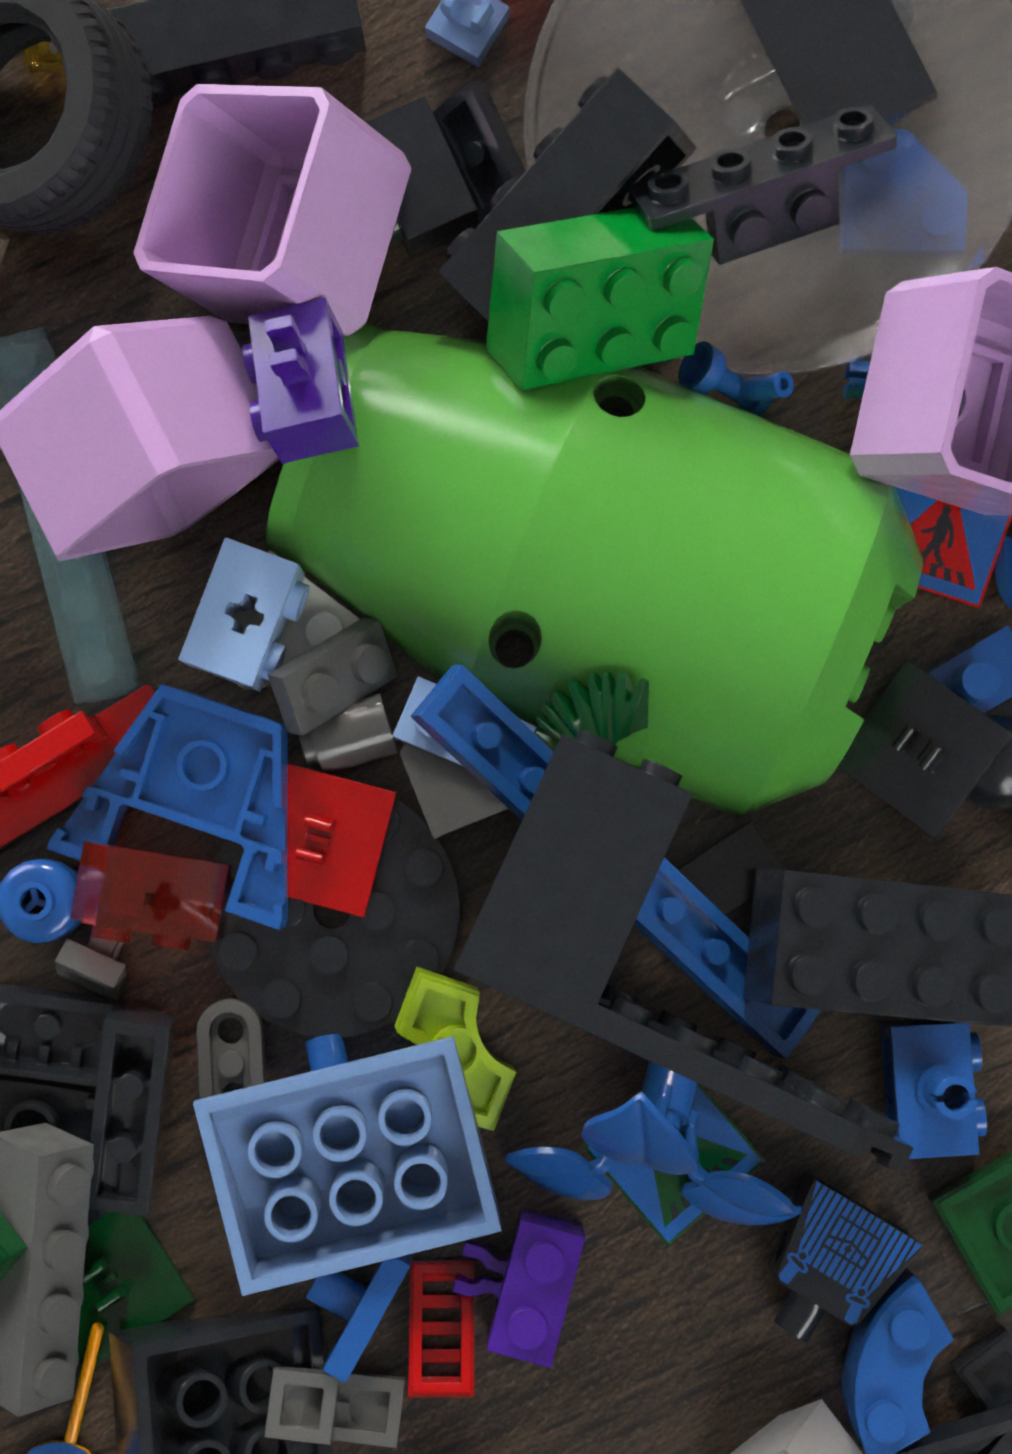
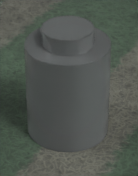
M380 692L364 697L307 734L299 735L308 766L312 767L320 764L323 773L333 774L399 753L396 740L392 736L393 729Z

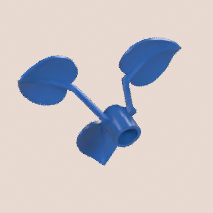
M651 1061L648 1062L641 1092L619 1108L597 1115L584 1124L581 1136L590 1147L602 1154L600 1158L587 1162L581 1155L568 1149L533 1147L508 1153L503 1161L535 1185L556 1195L575 1200H598L608 1196L611 1192L612 1182L602 1174L609 1170L613 1161L626 1164H639L666 1174H688L692 1182H687L683 1185L681 1192L683 1197L705 1214L729 1223L739 1225L775 1224L801 1214L803 1205L794 1206L790 1199L782 1192L748 1174L732 1171H714L710 1173L705 1171L700 1165L696 1128L700 1113L691 1109L698 1083ZM680 1127L684 1128L685 1138L679 1132Z

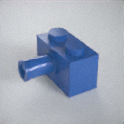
M928 1019L879 1022L885 1112L887 1118L900 1124L896 1135L914 1147L909 1159L979 1155L978 1137L986 1135L987 1116L983 1099L975 1097L977 1090L974 1086L973 1071H980L982 1067V1049L977 1032H970V1023Z

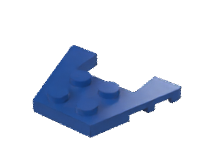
M161 684L113 750L116 754L93 785H88L81 796L84 798L65 825L58 827L50 838L47 849L97 867L108 866L126 808L131 806L241 844L244 852L225 911L278 930L285 928L288 921V732L285 724L171 685Z

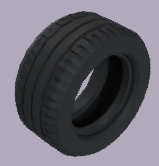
M0 0V72L18 52L44 41L53 42L61 54L67 79L64 112L50 141L29 161L7 169H2L0 166V227L32 235H50L51 233H63L65 230L71 231L79 225L89 223L92 218L98 217L104 209L109 208L120 197L125 187L133 179L144 156L149 140L153 113V102H151L152 86H150L149 72L146 70V61L144 56L141 55V49L134 41L130 30L126 29V25L117 19L111 11L94 0Z

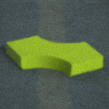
M416 967L394 1025L395 1030L398 1034L417 1045L454 1036L478 1126L494 1131L517 1072L513 1065L493 1055L481 1041L476 1021L480 992L476 986Z

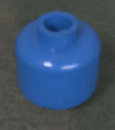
M54 859L24 861L11 869L0 884V919L6 929L20 940L32 943L62 940L74 933L86 918L90 903L88 886L80 872L66 862ZM40 891L44 894L45 899L41 898ZM38 906L44 907L40 913L36 908Z

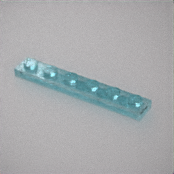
M43 326L0 337V410L56 361L49 333ZM19 485L75 705L83 706L136 691L140 688L106 553L100 552L58 562Z

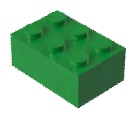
M635 207L497 231L486 349L521 391L561 383L587 375L604 374L694 355L714 238L692 218L658 230H651Z

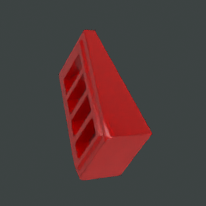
M411 1261L408 1398L474 1397V1296L463 1294L423 1295V1282H454L456 1274L474 1279V1261ZM422 1309H461V1322H422ZM422 1336H461L460 1349H422ZM422 1364H460V1376H422Z

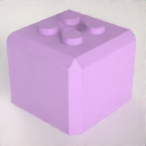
M196 84L179 101L133 254L140 270L228 322L249 325L248 316L326 297L343 331V335L350 336L362 328L367 321L412 168L405 154L322 87Z
M999 267L913 279L902 281L886 292L850 452V457L859 476L983 515H1012V272Z
M211 316L93 326L0 410V448L58 562L172 537L191 528L279 461L268 441L259 442L252 426L249 409L250 402L259 400L257 384H252L248 377L243 352L227 321Z

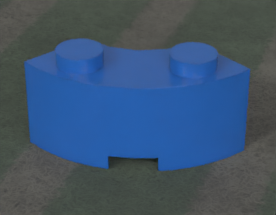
M907 1267L864 1319L854 1327L847 1348L845 1364H842V1392L846 1413L852 1430L865 1454H895L930 1433L922 1408L923 1381L934 1357L954 1340L921 1281Z

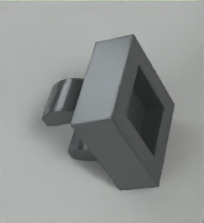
M99 922L87 947L66 939L54 961L58 978L96 996L119 1000L128 983L126 965L116 961L125 944V941L121 940L124 934L123 931Z

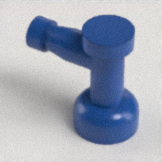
M707 341L697 343L694 355L683 358L678 373L679 383L702 394H708L715 390L737 402L738 408L757 416H761L768 409L772 398L788 397L794 388L791 375L785 371L771 373L770 375L741 376L727 368V361L723 351Z

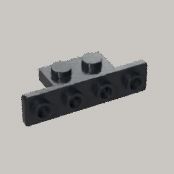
M871 105L848 107L840 110L834 116L801 127L780 130L774 136L739 148L720 150L712 157L677 169L658 171L650 178L630 184L628 186L629 200L651 230H658L706 214L707 233L714 238L711 255L718 265H722L840 224L838 168L895 149L897 147V133Z

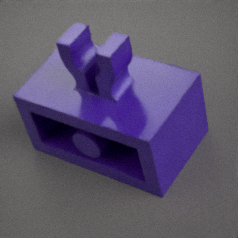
M326 297L248 316L251 343L243 345L242 352L248 377L252 384H257L259 401L250 402L249 409L252 426L259 442L268 441L282 464L358 447L359 441L343 331Z
M521 1207L507 1256L495 1254L489 1246L472 1239L465 1240L463 1256L477 1258L483 1262L485 1269L502 1274L500 1278L482 1274L476 1279L456 1274L452 1292L466 1296H478L485 1293L497 1296L487 1332V1351L551 1368L585 1241L582 1223Z

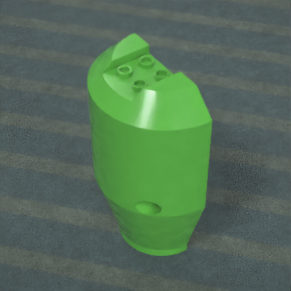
M367 321L362 328L352 335L344 336L359 446L283 464L272 499L266 528V547L269 551L271 550L299 564L302 570L361 618L366 617L380 620L385 637L437 680L440 681L451 666L462 664L520 720L535 725L538 728L542 727L536 723L537 717L539 715L546 716L541 709L546 701L552 703L549 697L557 690L572 698L568 683L574 679L589 689L588 676L590 674L597 673L602 679L605 672H611L616 681L619 672L629 675L634 692L641 678L648 680V728L634 732L615 743L618 749L613 758L637 769L640 768L644 759L663 765L682 775L678 787L692 793L691 798L737 818L820 786L830 778L848 751L864 721L862 717L845 706L848 701L855 703L865 686L870 667L864 665L873 642L880 643L892 621L894 612L915 598L921 577L923 556L896 487L859 476L850 454L715 397L689 389L679 382L641 366L604 374L587 375L561 383L521 391L487 351V340L388 330ZM617 408L625 412L627 417L613 416L603 410ZM514 635L526 639L533 650V656L530 661L524 666L517 668L507 667L500 662L496 655L499 643L506 637Z

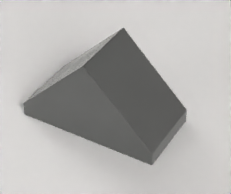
M404 742L400 751V757L433 839L442 838L509 810L465 767Z

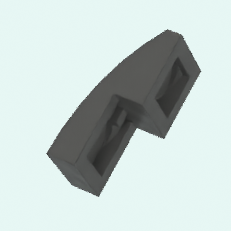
M274 1367L265 1437L330 1445L333 1440L397 1448L406 1377L352 1371L345 1384L324 1372L323 1369Z

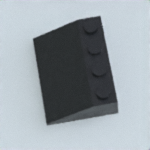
M305 1307L177 1319L109 1332L117 1454H331L330 1445L265 1437L274 1367L324 1368L319 1308Z

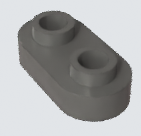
M226 998L210 1005L199 1018L196 1030L200 1099L225 1093V1088L230 1083H238L244 1088L267 1083L262 1017L258 1015L252 1006L241 1001L239 998ZM234 1018L242 1024L243 1035L239 1041H229L222 1035L221 1027L225 1019Z

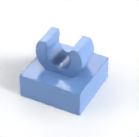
M441 0L425 26L426 38L479 68L510 18V6L500 0Z

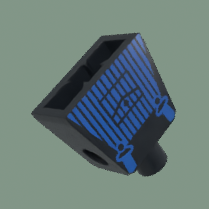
M805 1170L792 1199L794 1206L803 1205L802 1213L784 1221L769 1260L768 1269L777 1281L791 1289L774 1322L796 1338L808 1342L825 1311L853 1327L858 1325L917 1256L923 1245L909 1232Z

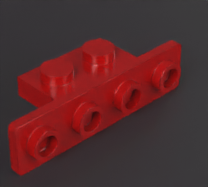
M144 685L97 715L84 711L74 715L71 709L61 711L37 727L41 736L20 749L16 743L0 748V850L84 798L81 796L88 785H93L116 754L113 750L156 692L154 687Z

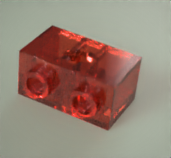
M84 841L70 919L93 925L91 937L116 942L130 943L132 931L151 933L152 945L179 950H190L191 939L216 942L229 865L198 858ZM145 892L154 893L152 903H144Z

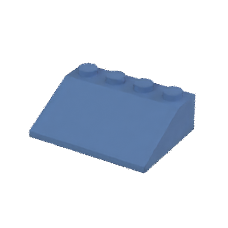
M454 1036L198 1099L193 1102L242 1296L502 1231L500 1208Z

